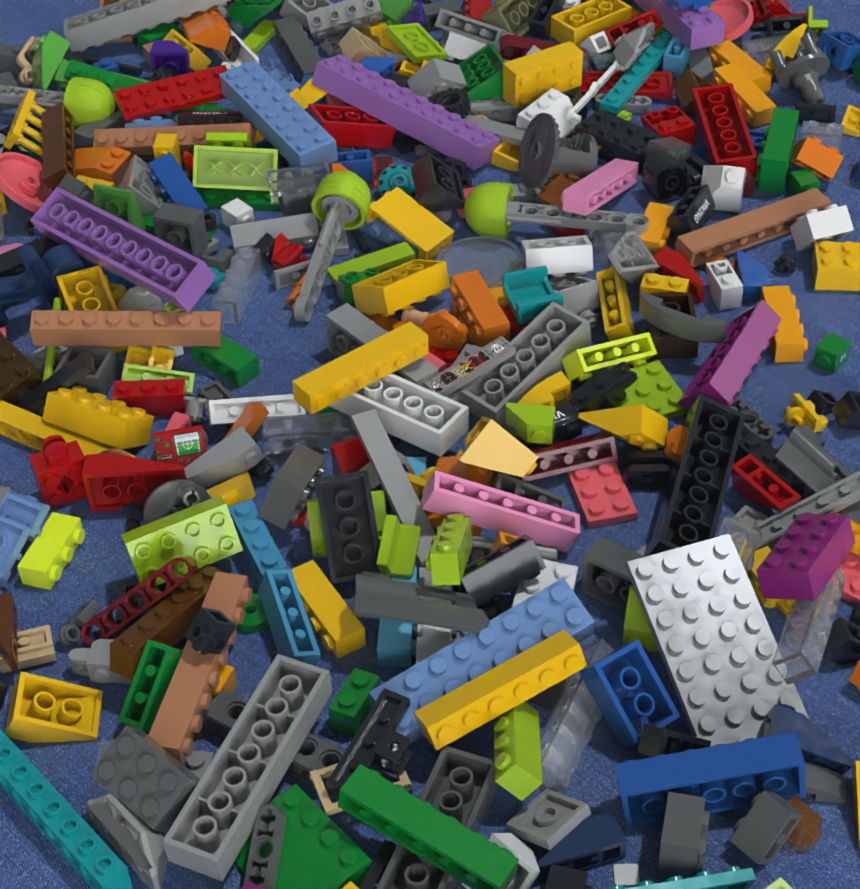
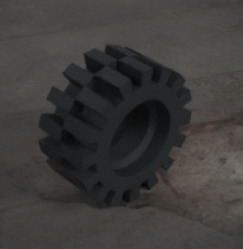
M450 88L448 92L444 90L442 94H437L433 104L443 106L448 112L459 114L462 119L471 112L469 97L463 89L455 88L452 91V88Z

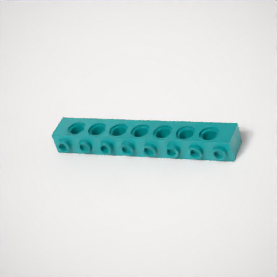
M0 729V786L92 889H132L127 866Z

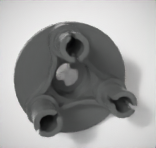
M808 33L800 38L806 54L803 51L798 52L799 57L795 54L794 61L786 64L781 50L770 53L769 57L775 67L774 73L780 88L800 89L804 99L807 101L806 103L823 104L825 102V97L819 84V77L829 68L830 60L816 46L812 34Z
M178 479L163 483L149 495L145 502L143 524L146 525L209 500L211 496L202 486L189 480Z

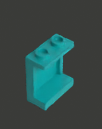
M546 266L508 272L502 275L503 294L518 325L532 322L552 302L563 307V296L561 292H554L548 281V269Z

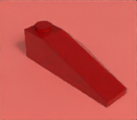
M113 453L85 455L82 478L91 512L117 511L123 509L125 504L135 501L139 504L145 502V498L149 497L163 483L178 479L187 480L185 467L182 465Z

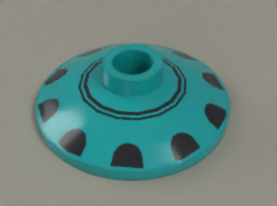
M392 165L384 169L378 179L380 194L383 196L387 191H392L399 187L414 199L416 192L411 169L404 165ZM400 179L403 181V183L398 184L396 180Z

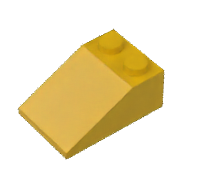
M644 404L578 414V418L603 432L641 448L642 451L657 450L667 446L668 419Z
M20 672L11 691L5 734L8 738L29 743L96 741L103 691Z

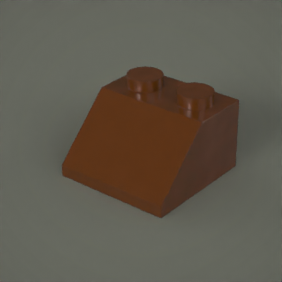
M689 68L671 84L675 90V97L682 103L680 105L686 113L691 112L692 114H694L692 109V88L712 86V84Z

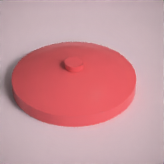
M718 0L713 2L710 8L726 22L724 41H733L749 29L754 20L752 6L747 0Z
M16 152L0 154V189L15 203L36 213L53 192L42 181L43 164Z

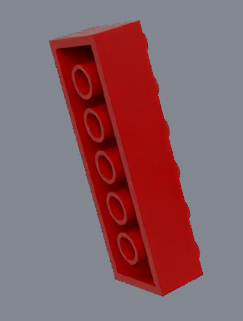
M733 84L692 88V109L710 165L742 167L746 169L745 179L756 177L758 156Z

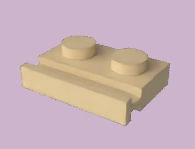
M50 625L18 632V669L57 660ZM0 656L1 673L12 671Z

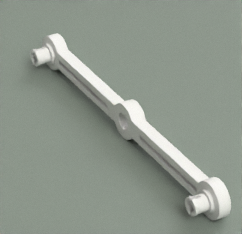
M617 58L597 82L594 81L589 91L578 103L569 109L565 121L571 123L574 120L579 123L582 116L577 115L578 112L592 97L596 96L599 89L614 73H617L619 70L625 72L626 68L622 66Z

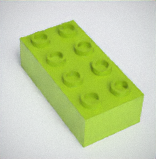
M194 145L193 186L194 188L276 192L278 149Z
M220 495L121 534L139 584L169 561L182 555L193 557L199 569L243 551L227 504ZM180 561L177 565V570L181 575H185L188 572V567L184 562ZM160 577L156 579V586L165 583V580Z

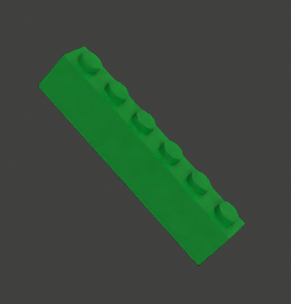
M360 764L339 790V808L472 889H506L516 874L519 859L511 851L498 847L488 841L481 833L473 832L460 824L456 818L446 816L436 810L429 802L420 800L408 793L401 785L393 784L386 780L374 769H368Z

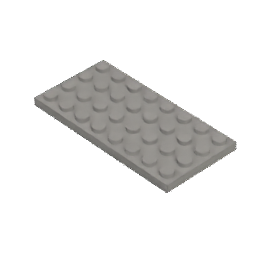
M730 534L627 561L625 567L693 736L710 740V747L716 744L740 742L749 738H761L767 713L775 704L790 705L809 719Z

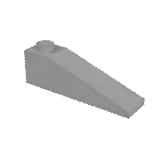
M134 154L118 188L134 192L142 215L155 214L164 203L163 198L158 197L159 190L149 177L148 172L151 171L149 165Z
M636 231L624 233L607 255L619 275L631 284L640 283L644 273H653L660 267Z
M241 426L185 467L187 480L195 482L206 489L246 472L264 459L265 456L256 442Z

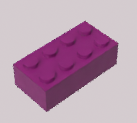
M809 512L799 514L757 569L764 598L816 600L855 544L849 515H838L837 513L812 514Z

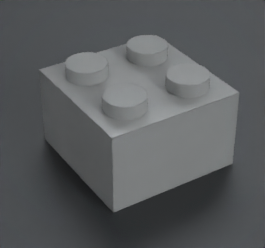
M435 58L430 60L407 80L412 93L426 97L431 103H433L437 94H442V91L448 92L450 88H452V91L455 88L460 90L467 85L459 65Z

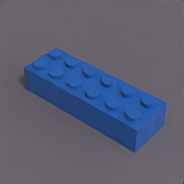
M796 732L777 733L773 736L756 739L749 738L740 742L716 744L707 748L688 749L679 753L660 754L651 758L627 760L623 763L615 764L627 829L664 822L668 792L705 797L704 810L710 811V814L750 807L754 797L763 791L776 792L785 800L806 797L805 763Z

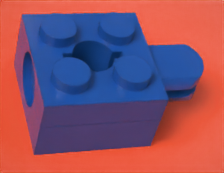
M849 30L821 31L816 46L828 56L833 67L841 71L849 68L852 69L851 64L860 59V37Z

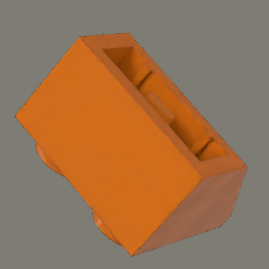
M810 136L795 143L790 162L803 169L810 168L815 176L828 181L834 177L844 156L840 155L839 150L836 148L826 147L821 144L818 138Z

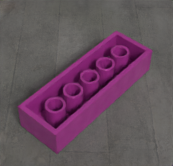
M763 299L731 320L726 329L724 343H716L678 401L687 412H689L700 394L727 407L734 402L733 396L744 386L742 384L743 380L752 373V366L761 359L760 353L769 346V339L778 332L777 326L782 320Z

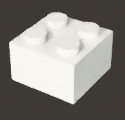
M837 204L827 206L823 211L819 212L817 209L809 210L804 213V216L797 218V222L790 226L797 251L813 248L814 242H837L854 230L847 206L838 207Z

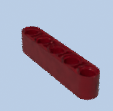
M510 34L502 36L499 41L501 57L510 61L526 56L533 45L540 50L559 45L558 43ZM578 47V48L581 49L584 53H588V59H587V61L589 62V69H590L591 64H590L589 52H588L586 49H584V48Z
M182 555L169 561L86 622L80 631L82 640L91 646L98 639H109L190 580L198 569L196 560L191 556ZM180 561L184 562L188 567L186 575H181L177 570V565ZM158 577L166 582V589L164 591H160L156 587V579ZM136 593L143 596V607L136 605L134 601ZM115 609L119 610L123 615L121 623L116 622L113 618V611ZM93 625L100 628V638L93 636L91 632Z

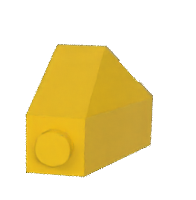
M484 416L481 417L464 440L465 451L460 449L455 457L463 463L519 477L531 474L537 466L535 461L539 458L494 420Z

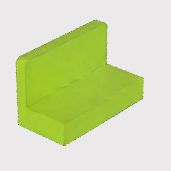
M808 6L804 17L805 24H807L806 34L810 33L813 35L814 40H818L821 31L827 30L828 20H812L813 6Z
M386 514L376 563L381 574L413 576L422 531L420 526L400 524L397 515Z

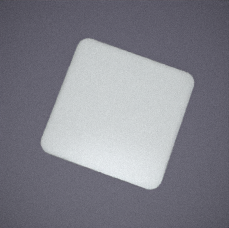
M638 864L613 865L615 885H637L640 883Z

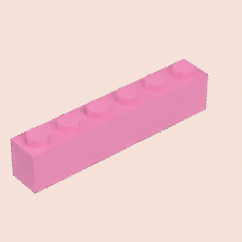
M615 158L566 188L561 196L563 211L587 216L637 183L639 162Z
M434 471L423 489L422 510L445 517L455 513L463 514V517L470 516L472 525L496 532L502 531L517 537L526 534L533 539L534 543L556 548L559 551L567 553L580 535V514L440 471Z

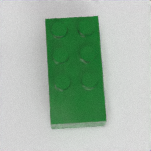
M774 108L770 128L765 129L761 153L758 156L757 166H759L760 170H757L756 182L759 183L758 191L784 194L791 165L790 160L796 143L799 110Z

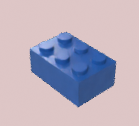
M639 640L622 645L579 671L620 748L640 742L644 723L663 728L681 717Z

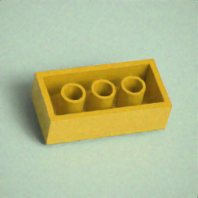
M621 0L586 1L552 15L550 36L561 43L571 41L579 47L588 37L631 19L632 7Z
M571 41L503 63V98L514 108H518L536 101L551 88L564 92L582 86L583 51Z
M814 242L812 271L815 290L860 291L859 242Z
M413 259L351 286L356 309L360 312H366L367 315L380 313L386 317L394 315L395 311L399 309L410 308L413 303L424 302L427 300L426 297L442 294V290L449 288L450 282L446 261Z
M100 265L56 276L58 294L63 300L64 310L118 311ZM97 346L115 349V353L128 350V346Z
M73 386V389L58 388V391L47 392L42 420L122 450L149 444L154 416L146 414V410L142 408H130L123 401H111L106 399L107 396L104 394L89 393L85 387Z

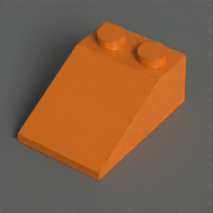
M115 146L77 148L75 150L76 177L83 175L90 178L103 179L114 182L115 188H117L131 161L132 152Z

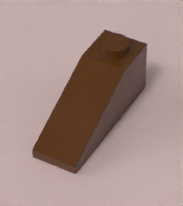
M12 593L0 595V656L12 671L18 670L17 609Z

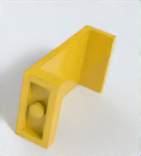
M399 187L392 191H387L378 201H373L369 205L366 217L367 223L379 217L419 249L417 259L432 260L451 245L455 232Z

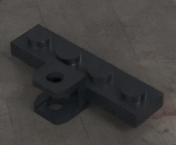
M385 688L382 690L327 781L329 789L339 793L341 787L360 764L368 769H373L376 764L377 768L395 775L404 773L412 759V754L408 750L410 742L406 736L395 732L411 705L410 698Z

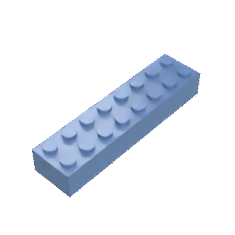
M255 60L219 74L222 94L278 149V152L302 176L338 161L336 140Z
M563 577L490 620V624L478 633L470 632L371 690L369 692L371 702L374 705L384 688L410 698L411 705L395 732L406 736L411 744L424 736L414 714L416 710L563 629L579 643L594 634L595 621Z

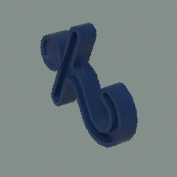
M67 244L58 245L47 251L41 258L32 245L22 246L17 251V256L26 271L17 276L0 278V304L28 300L43 293L53 307L54 298L59 297L56 276L84 269L83 263L77 256L74 248ZM0 305V328H3L8 324L9 319Z

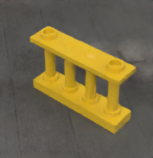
M29 89L19 104L3 146L10 150L14 144H20L42 157L43 149L24 138L22 134L25 133L42 143L41 133L27 126V121L42 130V120L31 115V111L42 116V113L46 110L36 104V101H34L36 92Z

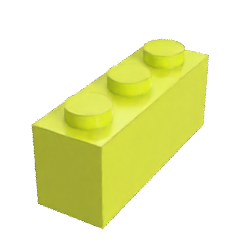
M52 512L42 527L40 536L37 535L17 566L22 584L46 590L52 589L55 582L61 578L62 571L67 563L71 562L75 550L84 541L85 530L82 527L81 518Z

